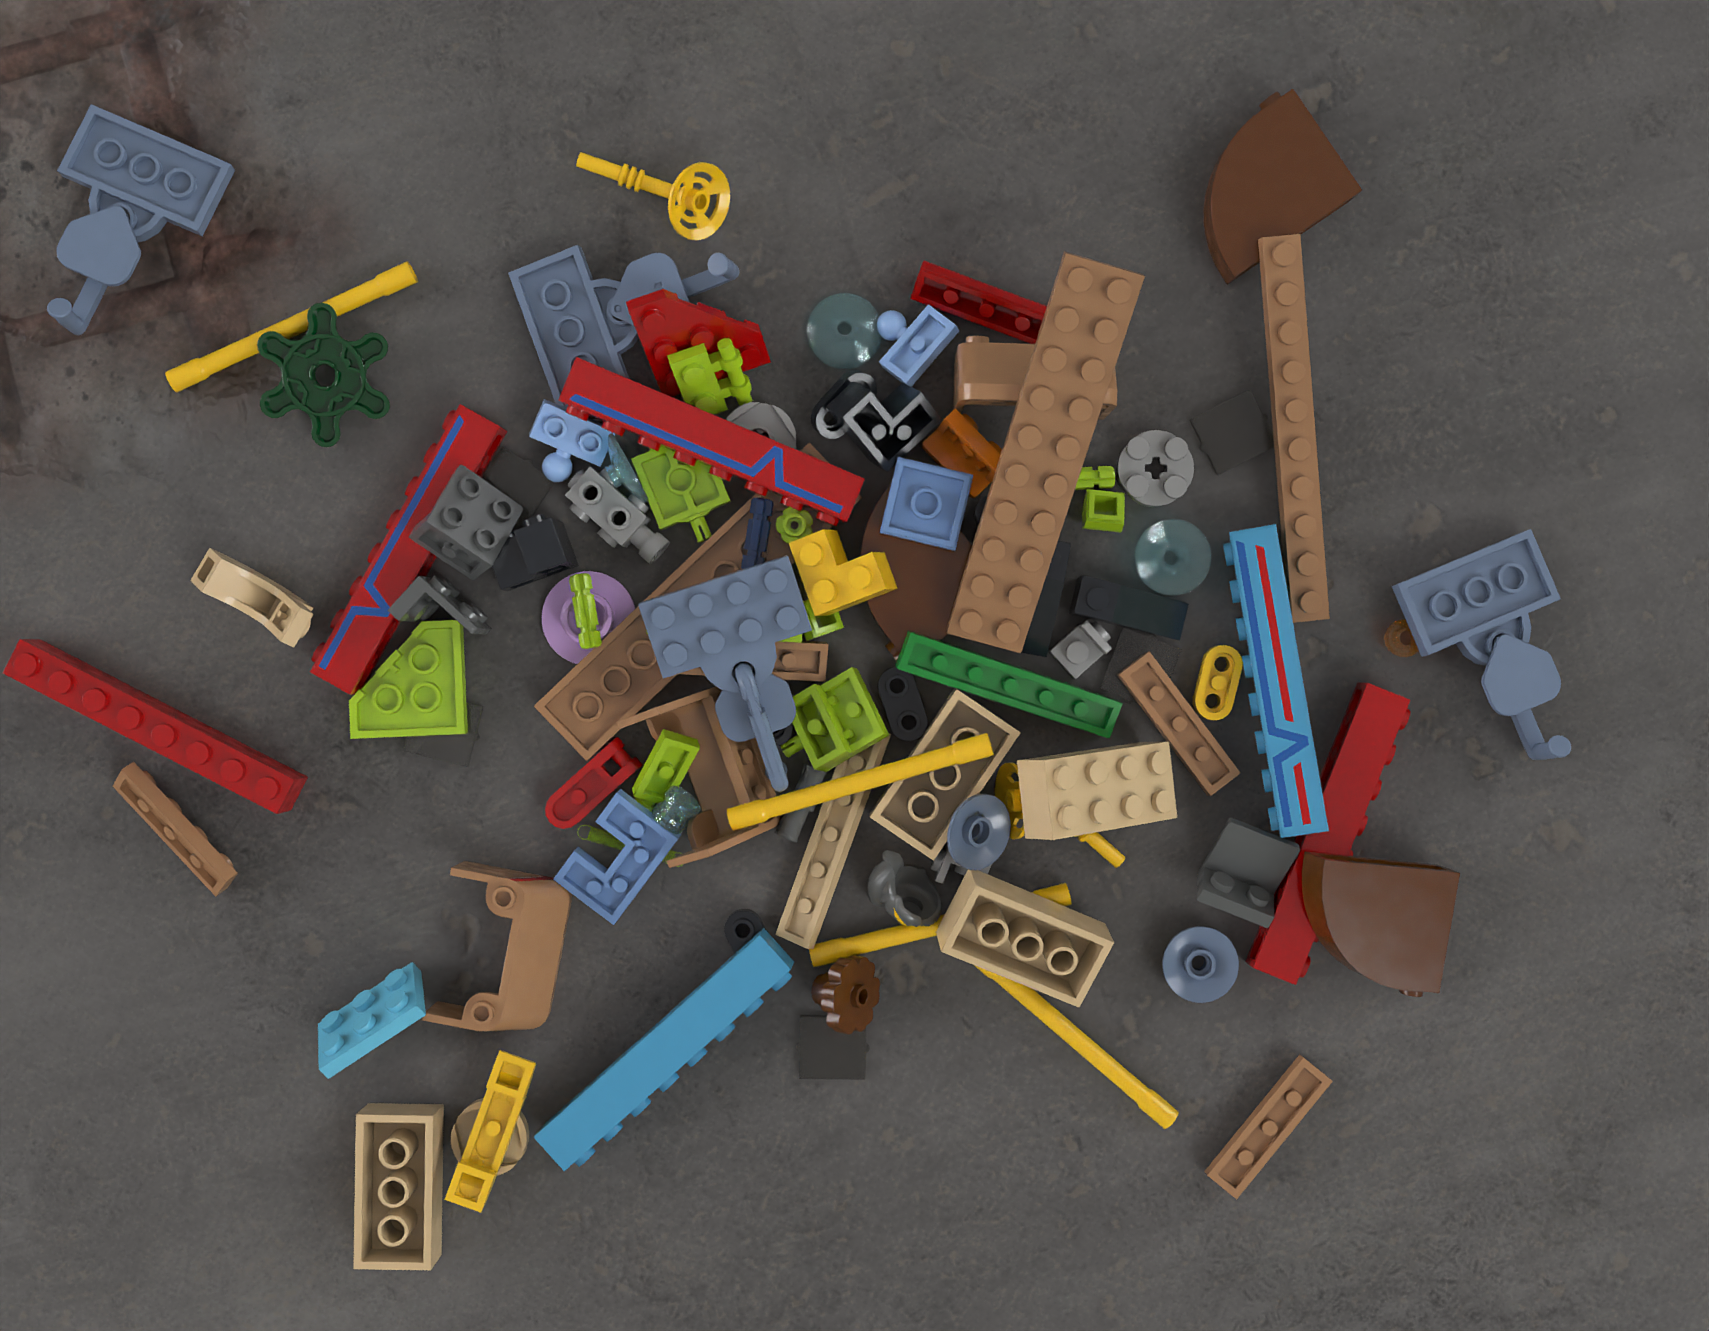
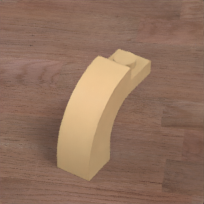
M209 548L191 578L192 583L201 592L227 603L264 625L280 642L291 647H295L299 638L304 637L310 628L313 616L311 612L313 610L312 606L263 574L212 548Z

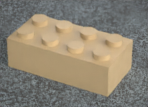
M954 688L907 758L950 746L954 742L988 733L994 755L961 765H951L890 783L869 813L870 818L934 861L947 842L948 827L957 808L966 799L980 794L1021 732Z
M1169 741L1138 742L1017 760L1025 839L1056 840L1177 818Z
M969 869L936 931L941 952L1076 1007H1080L1114 944L1105 923L981 871Z
M368 1103L356 1114L353 1269L432 1270L441 1257L444 1104Z

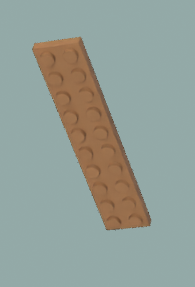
M1064 251L947 624V634L1017 653L1022 652L1145 278L1143 274Z
M810 442L801 450L803 453L829 463ZM770 491L767 492L766 497L755 494L644 601L742 570L743 555H747L748 550L744 549L748 520L753 519V514L750 513L751 500L757 497L770 499L774 503L772 516H768L771 526L767 553L763 552L762 558H766L765 562L788 555L791 565H793L795 560L790 546L782 540L781 533H778L776 530L777 518L783 515L784 509L788 508L780 503L782 496ZM858 495L855 504L862 499L860 495ZM803 506L802 511H808L813 518V524L811 525L812 533L822 529H830L833 526L816 519L818 511ZM792 522L791 524L793 529H797L799 526L797 522ZM638 606L602 640L601 646L594 648L534 707L588 761L620 730L616 722L636 715L678 674L662 678Z

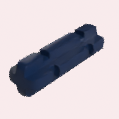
M757 497L751 500L750 513L753 514V519L748 520L744 549L748 550L747 555H743L742 569L765 562L766 558H762L763 552L767 553L771 526L768 516H772L774 503L770 499Z

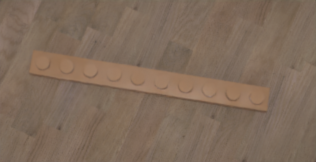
M1301 235L1262 237L1258 239L1283 565L1293 623L1330 619Z

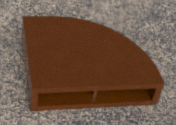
M1291 89L1283 96L1279 92H1275L1259 105L1261 111L1249 119L1236 133L1222 152L1210 176L1204 202L1205 236L1215 266L1227 285L1260 263L1258 239L1282 235H1301L1350 202L1362 191L1294 89Z
M890 485L879 499L868 520L863 536L861 556L871 552H885L898 589L867 600L876 623L890 640L885 647L897 661L908 630L939 641L948 635L946 631L947 624L972 545L961 531L955 551L880 534Z
M1305 851L1302 868L1304 905L1312 929L1325 949L1348 969L1380 985L1399 989V992L1404 995L1422 997L1423 992L1440 993L1460 873L1438 864Z

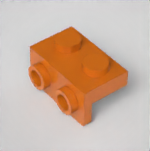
M955 408L922 443V448L940 467L972 474L973 479L969 496L976 498L993 481L1002 449L995 442H988L978 432L979 428L976 422L969 415L961 414Z

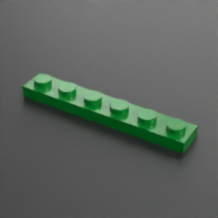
M910 630L907 632L895 666L899 670L1109 739L1123 704L1119 700Z

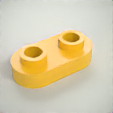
M1214 646L1203 656L1193 695V707L1197 714L1204 719L1220 720L1226 717L1232 710L1243 662L1239 652L1231 646ZM1219 657L1224 658L1227 663L1226 668L1221 672L1214 665L1215 660ZM1209 694H1214L1218 700L1217 705L1213 708H1209L1205 702Z

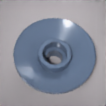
M989 794L971 796L953 814L948 827L947 844L951 857L961 867L969 870L984 869L993 864L1004 851L1010 836L1011 822L1008 809L999 798Z
M1195 926L1180 931L1169 941L1162 958V970L1167 984L1178 996L1191 1002L1206 1003L1219 999L1231 989L1238 975L1239 959L1234 945L1223 933L1210 927ZM1195 956H1203V966L1197 969L1193 968L1191 964L1192 959Z

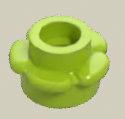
M788 507L784 509L783 515L777 518L776 530L778 533H781L782 540L789 544L792 541L812 534L811 525L813 524V518L806 510L800 512ZM792 522L798 523L797 529L791 527Z

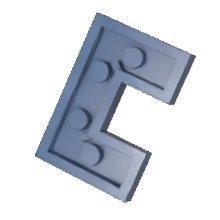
M622 789L614 795L595 821L625 844V847L611 866L607 869L580 847H577L553 879L613 925L618 921L681 836L680 833Z

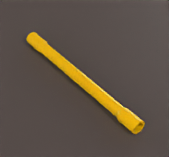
M406 261L378 274L374 279L322 303L332 306L338 317L382 296H389L417 283L418 279L412 266ZM310 308L204 357L194 358L166 371L165 375L170 386L175 392H179L206 380L210 375L260 353L257 343L260 336L266 332L275 331L290 339L308 331L307 314Z
M984 733L923 754L765 800L758 799L727 808L729 824L732 830L735 831L765 822L772 817L951 765L969 763L993 756L994 753L988 733Z
M1066 883L1031 892L1063 906L1072 905ZM945 914L940 915L937 922L931 926L914 927L902 924L853 937L836 938L816 943L814 949H809L813 967L835 963L839 957L849 958L851 955H860L937 936L936 931Z
M975 966L985 976L998 983L1133 1099L1138 1107L1163 1129H1167L1173 1124L1179 1111L1154 1090L1145 1086L1034 989Z

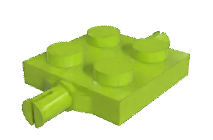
M661 446L658 452L651 449L649 452L631 458L659 529L664 530L678 523H691L698 540L697 542L705 541L700 527L705 538L708 540L712 535L704 516L708 515L713 509L731 502L723 480L708 473L711 466L696 461L694 467L674 459L675 451Z

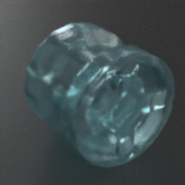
M671 786L665 793L666 799L663 802L657 803L652 809V815L666 830L674 834H681L687 827L686 821L689 818L695 817L701 808L697 800L686 790L678 786Z

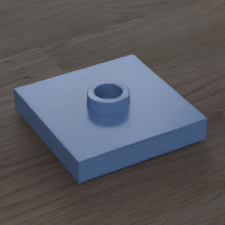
M898 457L880 534L955 551L973 475Z

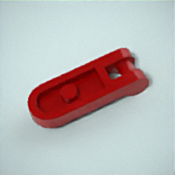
M619 737L611 741L550 796L546 802L545 814L552 825L565 829L578 824L643 766L636 756L632 759L623 749L625 744ZM611 758L621 768L615 775H612L604 766Z

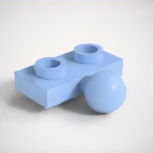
M929 304L908 328L906 319L900 312L895 310L886 311L877 320V331L885 340L897 341L879 363L882 368L900 382L912 387L956 336L959 329L953 322Z
M544 399L529 432V437L557 448L556 452L548 454L543 460L542 471L545 477L552 482H563L568 479L573 469L570 460L571 455L601 467L615 434L601 428L602 424L588 418L586 422L565 413L566 408Z

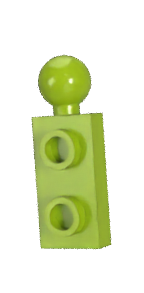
M665 729L662 730L632 787L633 797H636L635 800L656 816L658 810L655 803L669 806L700 749L698 739Z

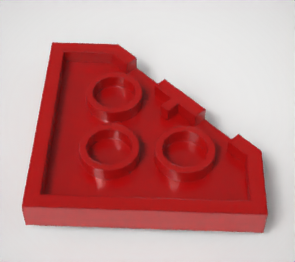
M665 289L626 301L629 314L661 393L670 397L681 394L667 355L704 343L709 355L719 351L717 343L721 339L729 338L732 340L734 348L740 351L743 359L741 366L743 372L771 363L759 325L746 319L744 322L727 317L724 311L697 302L696 305L679 299L676 293ZM724 370L715 372L718 381L728 377L727 372Z

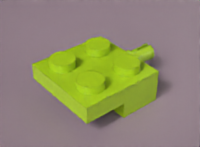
M851 667L821 686L813 684L793 696L796 715L792 723L798 735L781 745V749H785L783 753L788 758L805 749L814 770L827 772L889 736L886 726L857 668Z

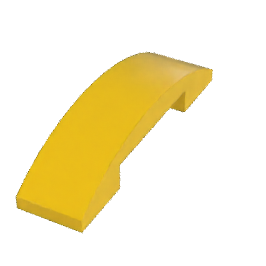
M502 1050L499 1051L461 1160L457 1164L444 1200L480 1213L483 1211L523 1107L536 1062Z

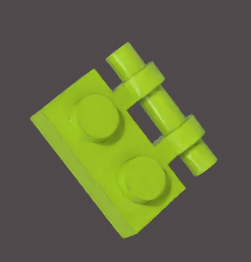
M729 338L721 339L717 343L719 351L709 355L704 343L667 355L684 402L713 415L728 410L724 398L736 397L739 406L752 402L750 394L752 385L749 377L743 374L741 368L743 364L740 351L734 348L732 340ZM724 370L727 372L728 378L718 381L715 372Z

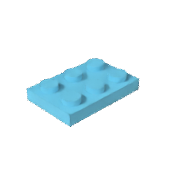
M413 962L402 969L392 971L384 981L370 990L360 992L352 1002L338 1011L328 1013L318 1023L319 1070L328 1079L426 1015L422 972Z

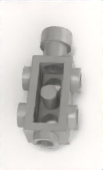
M589 467L586 472L583 469L577 472L568 483L570 490L565 494L573 502L569 509L585 523L590 518L601 527L597 534L613 548L618 543L625 548L632 543L640 550L638 554L649 564L654 563L667 549L670 541L660 532L654 533L647 527L651 521L645 514L649 507L633 493L628 498L625 497L617 489L621 482L605 468L600 473L592 467ZM590 487H596L598 490V495L594 500H588L585 495ZM618 512L626 514V522L621 526H617L614 523V516Z

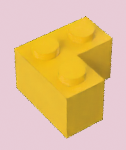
M822 529L789 543L815 616H828L898 589L885 552H871L848 561L837 530Z

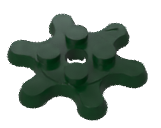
M321 302L314 304L308 310V331L302 339L296 341L289 340L275 331H269L260 336L257 343L258 351L264 358L276 363L281 370L280 383L261 396L260 408L270 418L282 417L294 409L304 411L312 421V439L321 447H331L337 444L340 439V419L347 411L358 410L372 419H380L389 412L390 401L383 392L372 388L366 376L370 365L382 360L386 356L388 343L383 335L373 332L365 334L356 341L343 339L337 331L336 311L329 304ZM323 364H327L335 370V380L331 386L324 387L316 380L315 372Z

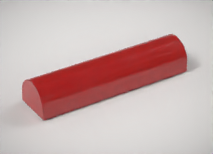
M925 260L921 265L910 299L925 305L929 304L933 308L1030 344L1036 343L1047 308L1046 305Z

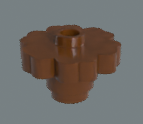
M851 955L849 958L839 957L835 964L830 967L829 972L818 975L813 982L811 990L812 999L816 1004H819L824 1012L828 1013L826 1019L827 1026L833 1028L835 1032L848 1035L852 1034L853 1031L862 1032L873 1019L872 1007H875L879 1002L880 980L874 977V963L869 962L866 957Z

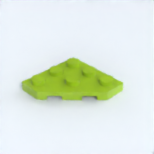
M457 620L422 621L411 632L412 635L398 650H395L368 683L362 689H359L349 700L350 739L468 733L464 632L462 624Z

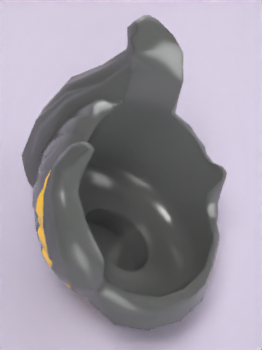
M888 850L884 851L882 855L883 861L874 867L868 879V897L870 902L875 906L885 907L890 916L906 926H931L937 922L942 913V902L934 883L930 881L926 874V869L910 864L904 865L903 858L899 853Z

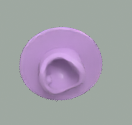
M593 571L571 574L559 581L545 599L542 609L544 635L553 650L562 658L572 663L578 664L594 648L582 649L580 647L578 634L581 633V630L576 625L572 601L575 593L571 592L570 576L587 573L591 576L593 589H590V593L594 594L599 623V625H596V630H600L601 641L635 610V605L629 592L620 582L609 575Z

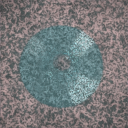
M839 293L822 300L810 315L807 325L809 345L817 358L830 367L837 369L859 367L875 355L881 344L882 337L877 330L879 314L869 301L858 295ZM843 322L849 323L852 326V331L848 335L840 334L837 330L839 324Z
M613 433L608 434V451L611 464L604 468L615 488L623 484L637 499L644 503L648 502V497Z
M1167 519L1153 524L1141 535L1135 548V567L1141 580L1152 590L1164 595H1180L1195 589L1205 579L1211 565V549L1205 535L1196 526L1180 519ZM1167 551H1172L1176 554L1177 560L1174 565H1168L1164 561V555Z

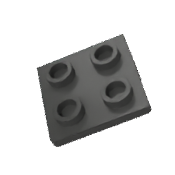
M460 465L454 471L431 512L414 527L409 538L474 581L495 562L520 517L523 507L467 467Z
M418 576L387 610L398 621L418 622L420 619L426 621L440 605L472 634L487 635L492 629L485 623L488 616L473 603L468 605L457 598L460 591L444 577L440 580L436 576H433V578Z
M1229 818L1197 873V901L1268 928L1275 918L1274 893L1299 854V844L1234 818Z

